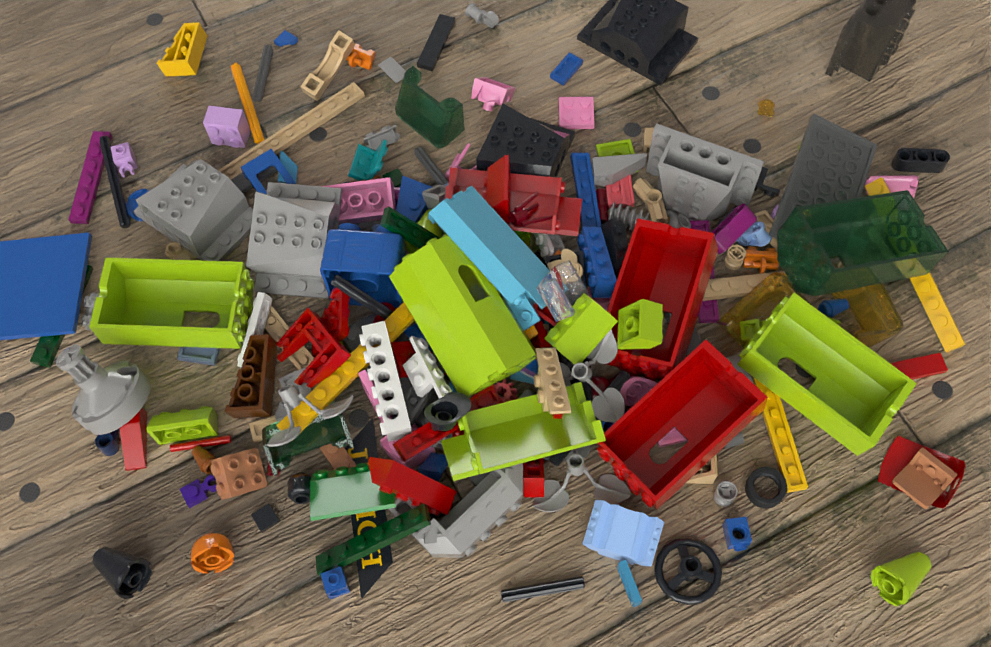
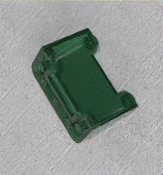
M412 66L404 73L395 106L396 115L433 146L443 148L465 130L463 104L455 98H446L439 103L418 86L422 75L417 68Z

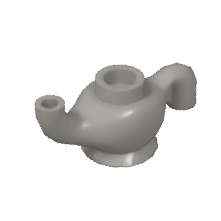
M666 210L670 226L674 228H691V223L684 214L677 215L672 210Z

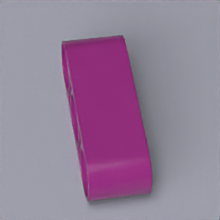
M745 203L736 207L711 232L714 233L716 238L717 254L725 252L757 220L756 215Z

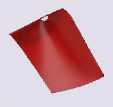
M897 436L883 459L878 482L903 492L892 481L923 447L958 474L949 484L951 485L947 492L944 490L931 504L933 507L945 508L962 481L966 468L965 461ZM959 478L958 484H957L956 487L954 488V485H955L957 479Z

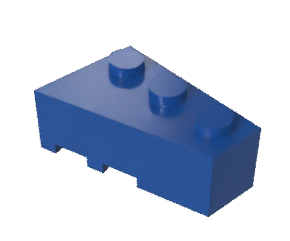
M402 176L396 211L418 223L424 213L429 210L422 193L432 187Z

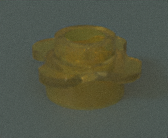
M765 99L758 102V115L774 116L775 112L773 109L775 104L771 100Z

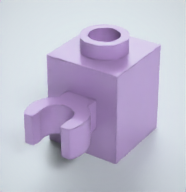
M129 143L111 146L113 161L121 176L124 178L126 171H130L134 175V169L138 167L135 154Z

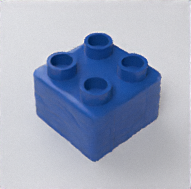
M342 223L338 226V229L329 230L320 267V273L326 285L329 298L332 290L335 288L331 281L335 275H339L377 301L390 303L394 308L399 307L404 301L389 276L393 273V268L402 263V258L406 256L403 237L392 233L382 226L378 227L376 232L361 231L360 227L351 223ZM350 297L349 305L363 306Z

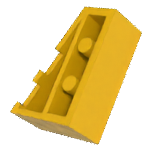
M199 22L184 23L173 38L174 43L172 46L166 48L165 56L156 63L165 76H191L197 74L208 37Z

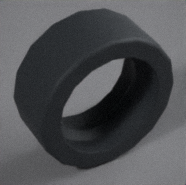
M759 467L747 479L745 491L748 499L757 507L773 508L786 495L787 483L781 472L775 468ZM765 476L774 480L778 486L777 495L772 499L759 496L754 490V482L757 478Z

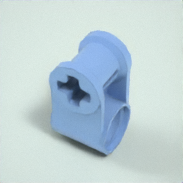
M754 222L736 242L742 246L762 247L767 245L772 240V237L766 232L763 222Z

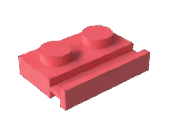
M631 174L614 184L605 186L609 209H611L614 202L615 208L622 204V208H626V206L634 207Z

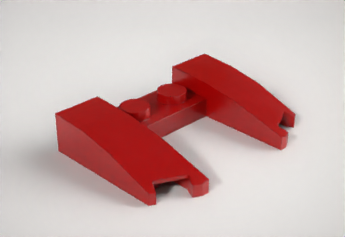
M307 308L279 339L276 346L283 347L282 353L277 355V359L283 362L310 340L319 354L294 382L300 386L303 383H307L306 386L312 388L341 367L351 354L326 328V323L310 308Z

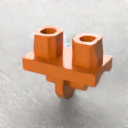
M355 43V47L346 60L349 61V66L351 67L358 65L371 70L372 63L375 60V51L370 49L365 51L361 45Z
M749 246L748 250H746L743 268H757L761 274L765 273V269L778 270L781 252H776L775 248L758 251L756 247Z

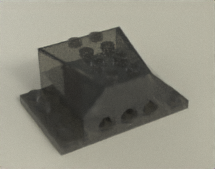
M864 0L843 26L825 74L831 77L835 71L839 72L841 67L870 82L882 65H887L891 58L890 55H894L898 50V44L903 39L905 31L910 24L909 20L916 11L914 10L916 0Z

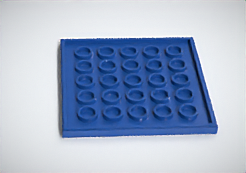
M90 233L0 241V340L76 333L92 241Z

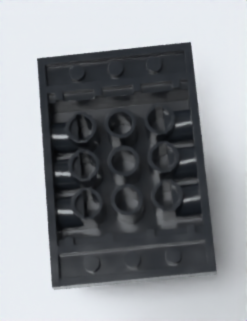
M608 0L577 35V40L660 86L698 43V37L684 31L689 7L676 0Z
M502 104L477 156V170L487 171L488 167L504 155H509L510 173L557 178L575 137V131L526 117L509 106Z

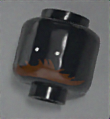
M299 472L289 478L288 497L294 503L306 504L310 501V475Z

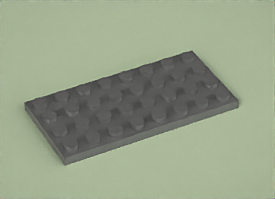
M813 114L808 122L769 236L833 267L838 266L877 144Z

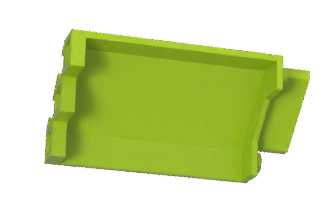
M579 382L566 386L571 413H564L562 419H553V415L549 411L543 412L542 404L538 403L537 394L473 410L460 418L457 422L460 431L464 430V435L441 440L453 481L606 441L601 421H596L591 400L586 401L582 383Z

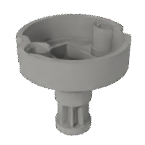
M77 344L63 350L56 360V365L61 370L67 371L74 378V382L81 388L72 407L74 419L95 435L107 434L125 425L140 411L149 396L151 389L150 379L136 364L132 365L129 361L116 362L102 368L97 362H92L84 354V350Z

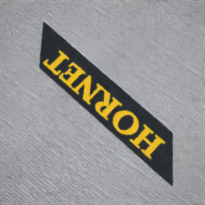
M373 419L345 447L356 465L360 463H367L369 465V457L378 458ZM386 509L352 514L353 537L387 522ZM390 545L357 560L361 598L365 596L393 563Z

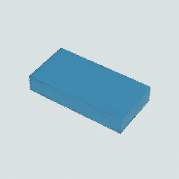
M626 560L620 561L617 570L631 606H639L642 599Z

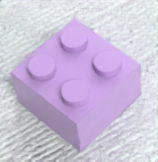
M208 106L203 124L211 143L218 146L226 145L234 148H246L251 130L243 110Z

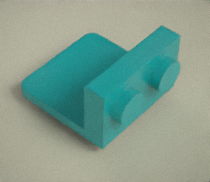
M383 139L376 151L359 144L356 148L348 176L358 181L374 178L377 171L380 172L383 162L381 160L382 157H385L388 147H386L387 141Z

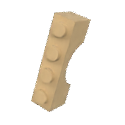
M338 30L330 42L328 51L321 64L315 71L309 73L301 85V89L305 94L318 102L355 47L352 38Z

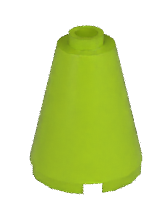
M914 552L884 563L872 570L870 576L874 587L877 586L881 591L879 595L889 604L894 606L904 605L909 601L932 567L931 561L926 554Z

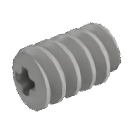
M614 202L609 213V220L613 219L624 223L625 228L627 229L629 226L630 232H633L637 218L648 220L650 213L643 217L642 210L637 215L636 208L629 212V206L622 210V204L615 208Z

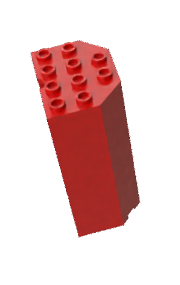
M637 218L607 312L618 321L620 309L645 299L663 304L662 312L671 313L672 316L662 344L650 349H618L615 359L607 363V365L624 370L630 376L642 375L646 379L656 381V379L662 380L685 359L718 252L714 233L685 227L674 228L670 224ZM618 322L612 328L616 342L618 341Z
M704 340L604 432L606 441L597 443L598 448L596 449L599 452V456L613 467L615 476L621 482L625 480L629 486L628 489L636 497L640 495L643 502L649 508L654 507L657 510L765 409L768 397L742 372H738L732 363L711 343ZM675 428L688 442L664 464L654 463L649 456L651 449Z

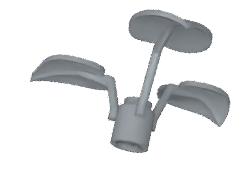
M611 329L587 356L592 360L586 361L585 364H575L572 368L571 376L568 366L560 363L565 387L571 385L570 380H573L574 377L579 381L589 383L599 393V396H596L592 401L595 417L605 422L615 423L624 415V398L614 388H607L602 392L590 380L592 371L589 368L596 360L601 364H607L615 359L618 347Z
M293 384L283 386L278 390L283 401L279 402L275 419L280 421L288 415L290 426L288 429L276 433L269 440L268 447L286 444L300 434L301 427L294 426L291 411L302 400L319 415H322L323 419H328L345 411L354 396L351 395L347 399L328 405L324 410H319L303 396L302 392L298 393Z
M590 445L570 451L563 460L568 463V470L566 471L563 485L561 486L556 480H545L544 497H535L533 506L543 512H556L563 509L570 499L569 494L564 490L570 475L579 476L583 472L592 484L597 487L594 491L596 500H604L609 504L618 505L628 500L631 493L628 486L615 475H602L599 483L594 480L588 468L584 465V458L588 456L591 449Z

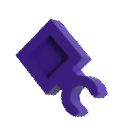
M213 475L207 476L203 483L197 479L180 488L189 508L208 499L207 492L217 491V484L210 486V483L215 480Z

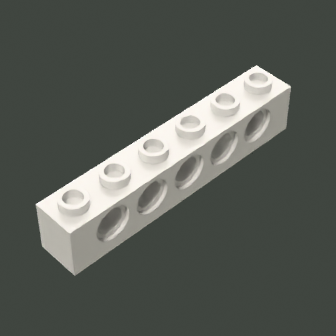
M385 321L361 326L363 334H359L361 345H366L367 351L363 352L365 363H370L371 366L370 369H367L369 380H374L375 386L371 387L374 399L378 398L379 404L375 406L378 417H383V423H380L382 436L387 435L388 442L401 439L412 433ZM375 344H379V345H380V346H378V347H372V346L375 345ZM380 361H383V362H384V363L381 364V365H377V364H376V363H378V362H380ZM382 379H389L387 382H380ZM386 397H393L392 400H384ZM391 415H398L395 419H389Z

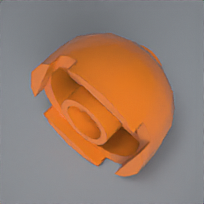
M209 533L199 537L191 549L192 567L201 573L208 574L207 570L214 569L215 573H218L230 567L234 562V550L231 541L225 535L219 533Z

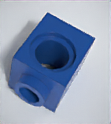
M747 516L725 519L722 526L727 549H734V551L746 550L752 542ZM733 531L740 532L742 539L735 538Z
M342 567L320 573L325 592L330 599L350 593L346 574Z

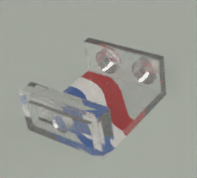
M570 260L554 266L536 287L556 322L573 316L575 313L572 307L573 302L580 298L583 293L587 296L589 295Z

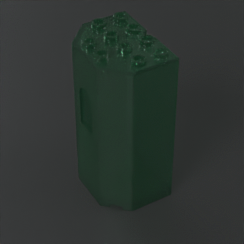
M908 190L795 207L777 232V260L796 292L811 296L927 275L949 251L933 227L925 225V215ZM838 257L844 267L835 269L830 259Z

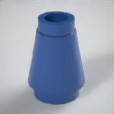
M845 298L823 300L819 304L818 310L825 316L832 318L847 310L849 303Z

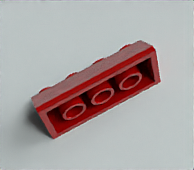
M369 457L368 463L372 483L380 486V491L387 494L393 492L396 494L395 498L405 502L410 500L412 501L411 505L414 507L424 503L431 515L439 516V513L448 515L456 494L455 490L394 460Z

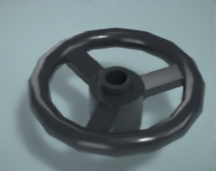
M689 537L674 539L664 545L656 557L654 566L656 582L663 593L675 602L686 605L701 604L713 597L720 587L722 578L720 560L713 549L701 540ZM686 546L695 547L704 552L712 562L714 574L702 570L700 560L695 556L689 555ZM678 548L681 558L678 574L667 584L663 574L664 560L672 550ZM699 578L711 583L706 591L696 596H685L674 591L684 580L693 581Z

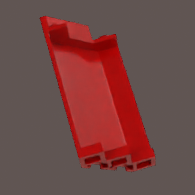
M450 167L449 186H446L445 199L448 198L450 200L454 194L460 191L465 192L470 186H473L483 197V190H487V187H484V176H487V171ZM511 173L510 212L514 211L516 206L523 203L535 192H538L539 195L523 207L526 209L536 203L539 204L538 207L528 212L529 217L527 220L551 215L553 219L528 224L524 227L521 224L513 226L511 222L507 225L513 231L578 236L582 199L560 197V194L564 193L565 182H562L561 177Z

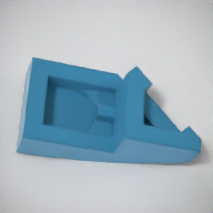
M280 151L279 160L296 183L298 167L283 151ZM278 172V182L286 183Z

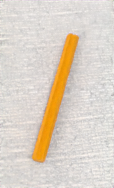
M234 63L231 65V71L254 143L259 144L264 141V136L241 66L238 63Z

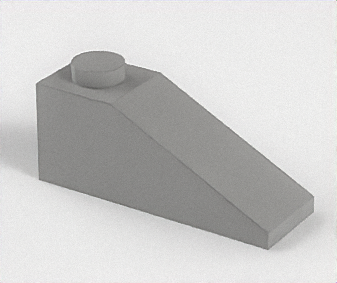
M647 154L592 158L591 167L594 185H611L640 170L646 165Z

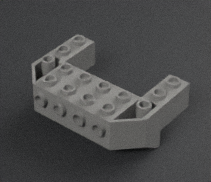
M523 464L491 471L448 515L444 516L439 522L433 518L431 525L412 533L413 537L432 557L463 558L465 555L469 557L477 549L475 545L480 540L483 542L487 540L492 534L491 530L496 525L500 527L507 520L506 515L511 510L515 512L522 505ZM397 499L396 507L389 508V510L397 517L415 507L411 505L412 502L410 500L405 502Z

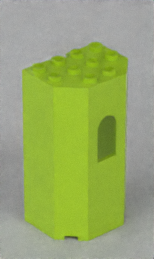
M447 234L443 235L440 239L435 237L429 240L424 247L404 256L402 263L393 268L394 271L389 276L458 393H463L470 397L492 384L498 383L519 372L537 358L535 347L507 305L503 295Z
M105 258L99 283L100 294L95 300L89 328L103 344L241 349L248 329V319L253 311L254 281L251 279L249 270L246 269L244 262ZM185 312L217 313L220 316L219 323L212 328L183 327Z
M793 293L789 298L785 296L771 312L772 314L756 330L752 339L744 346L743 351L739 354L740 360L737 365L858 456L877 444L893 420V416L904 404L917 383L796 293ZM780 359H790L815 378L808 390L778 368Z

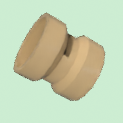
M740 245L730 246L724 259L726 267L731 270L741 268L746 256V250Z

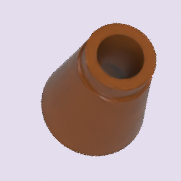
M200 445L194 447L191 454L201 472L211 474V460L217 459V457Z

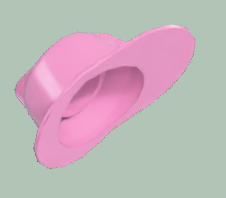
M631 376L623 384L620 391L625 405L633 407L658 383L646 378Z

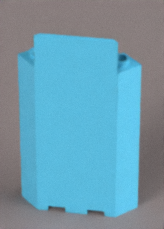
M473 186L468 187L465 192L460 191L454 194L450 200L448 198L444 199L428 213V219L433 224L436 222L504 296L508 301L507 305L509 307L513 303L515 306L518 305L525 298L523 294L526 292L541 309L549 304L545 276L550 270ZM561 284V291L564 293L567 289Z

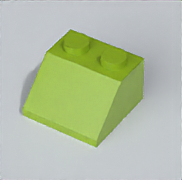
M641 299L620 309L618 313V349H650L662 344L663 304Z

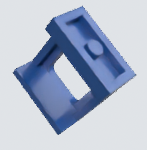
M272 149L241 166L244 177L248 178L255 190L260 193L267 194V191L258 180L257 175L271 166L277 169L286 184H296Z

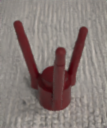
M535 192L508 214L513 226L521 224L524 227L528 224L553 219L551 215L527 220L529 217L528 212L538 207L539 204L536 203L526 209L523 207L539 195L538 192Z

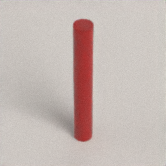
M231 435L170 444V451L189 450L198 445L208 447L231 443L232 439Z

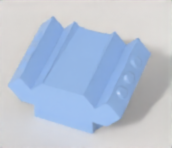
M595 500L583 545L598 551L600 555L619 561L626 560L631 565L635 563L641 566H652L664 521L658 517H649L643 512H635L616 504H609L604 500Z

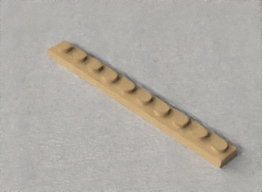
M354 82L218 171L226 175L230 180L242 173L241 166L270 149L276 155L279 154L280 151L285 150L364 98V92Z

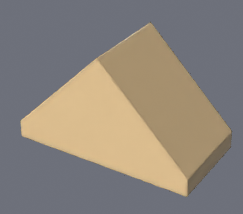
M717 455L707 462L686 483L713 484L718 475Z

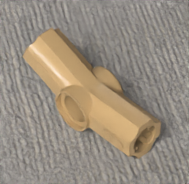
M640 178L635 181V184L632 186L633 191L647 205L651 221L669 223L662 193L654 189L646 179Z

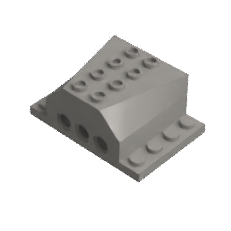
M656 124L653 130L646 172L653 176H659L656 190L662 193L665 210H672L677 215L684 214L689 221H712L725 216L730 202L737 206L743 203L749 206L764 161Z
M201 159L192 161L188 166L182 164L163 183L137 198L136 202L139 206L133 211L137 217L172 241L180 243L183 248L201 261H224L250 234L253 209L249 207L245 195L226 175Z
M268 182L267 194L255 192L246 263L247 268L257 273L254 292L330 299L320 273V267L328 231L338 229L342 198L341 188Z

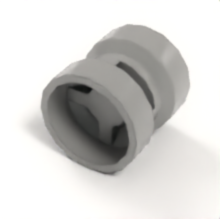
M730 481L719 483L714 492L715 502L723 507L731 505L737 496L738 490L736 485Z

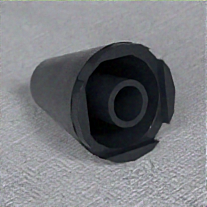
M102 547L93 555L92 562L115 593L123 599L133 598L134 595L132 594L137 590L141 592L152 575V570L149 569L151 563L144 558L109 547Z

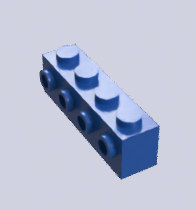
M582 227L581 234H578L577 244L579 250L585 253L586 275L592 297L611 298L617 280L601 227Z

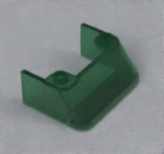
M343 413L328 419H323L322 415H318L293 441L280 446L268 447L267 445L269 440L276 433L280 432L277 428L279 422L270 424L262 429L263 448L274 476L278 475L277 468L283 469L290 465V462L293 460L292 457L330 443L332 446H337V448L345 447L348 444L350 449L354 448Z

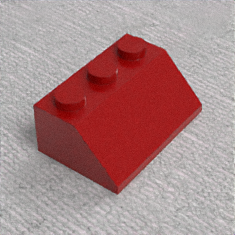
M504 155L488 167L487 176H484V187H487V190H483V198L506 224H510L508 214L510 213L511 173L509 155Z

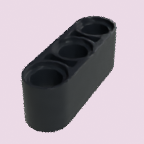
M901 148L897 151L891 165L894 170L900 172L940 173L950 160V155L947 151L941 149Z

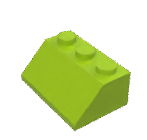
M583 293L544 339L554 348L556 347L562 355L575 365L584 361L618 321L598 303Z
M202 406L196 410L182 409L175 413L162 412L159 415L152 416L147 425V432L159 445L217 437L218 414L213 407Z

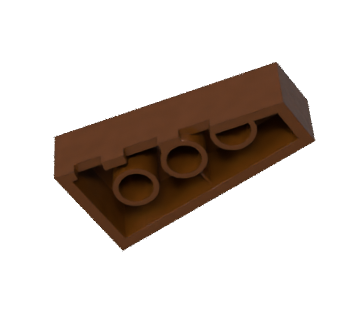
M269 334L250 335L242 358L244 360L242 367L238 370L236 376L238 379L235 388L231 390V399L224 411L233 418L269 417L272 414L277 341Z

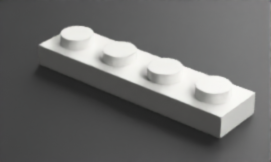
M258 292L257 297L253 301V311L248 319L245 340L241 353L238 355L237 366L240 368L244 361L242 358L250 335H263L273 298L262 292Z

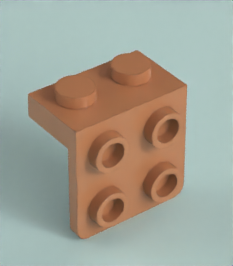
M922 447L892 482L922 508L927 509L958 474Z
M257 448L211 460V472L216 478V490L221 500L267 486L266 476Z

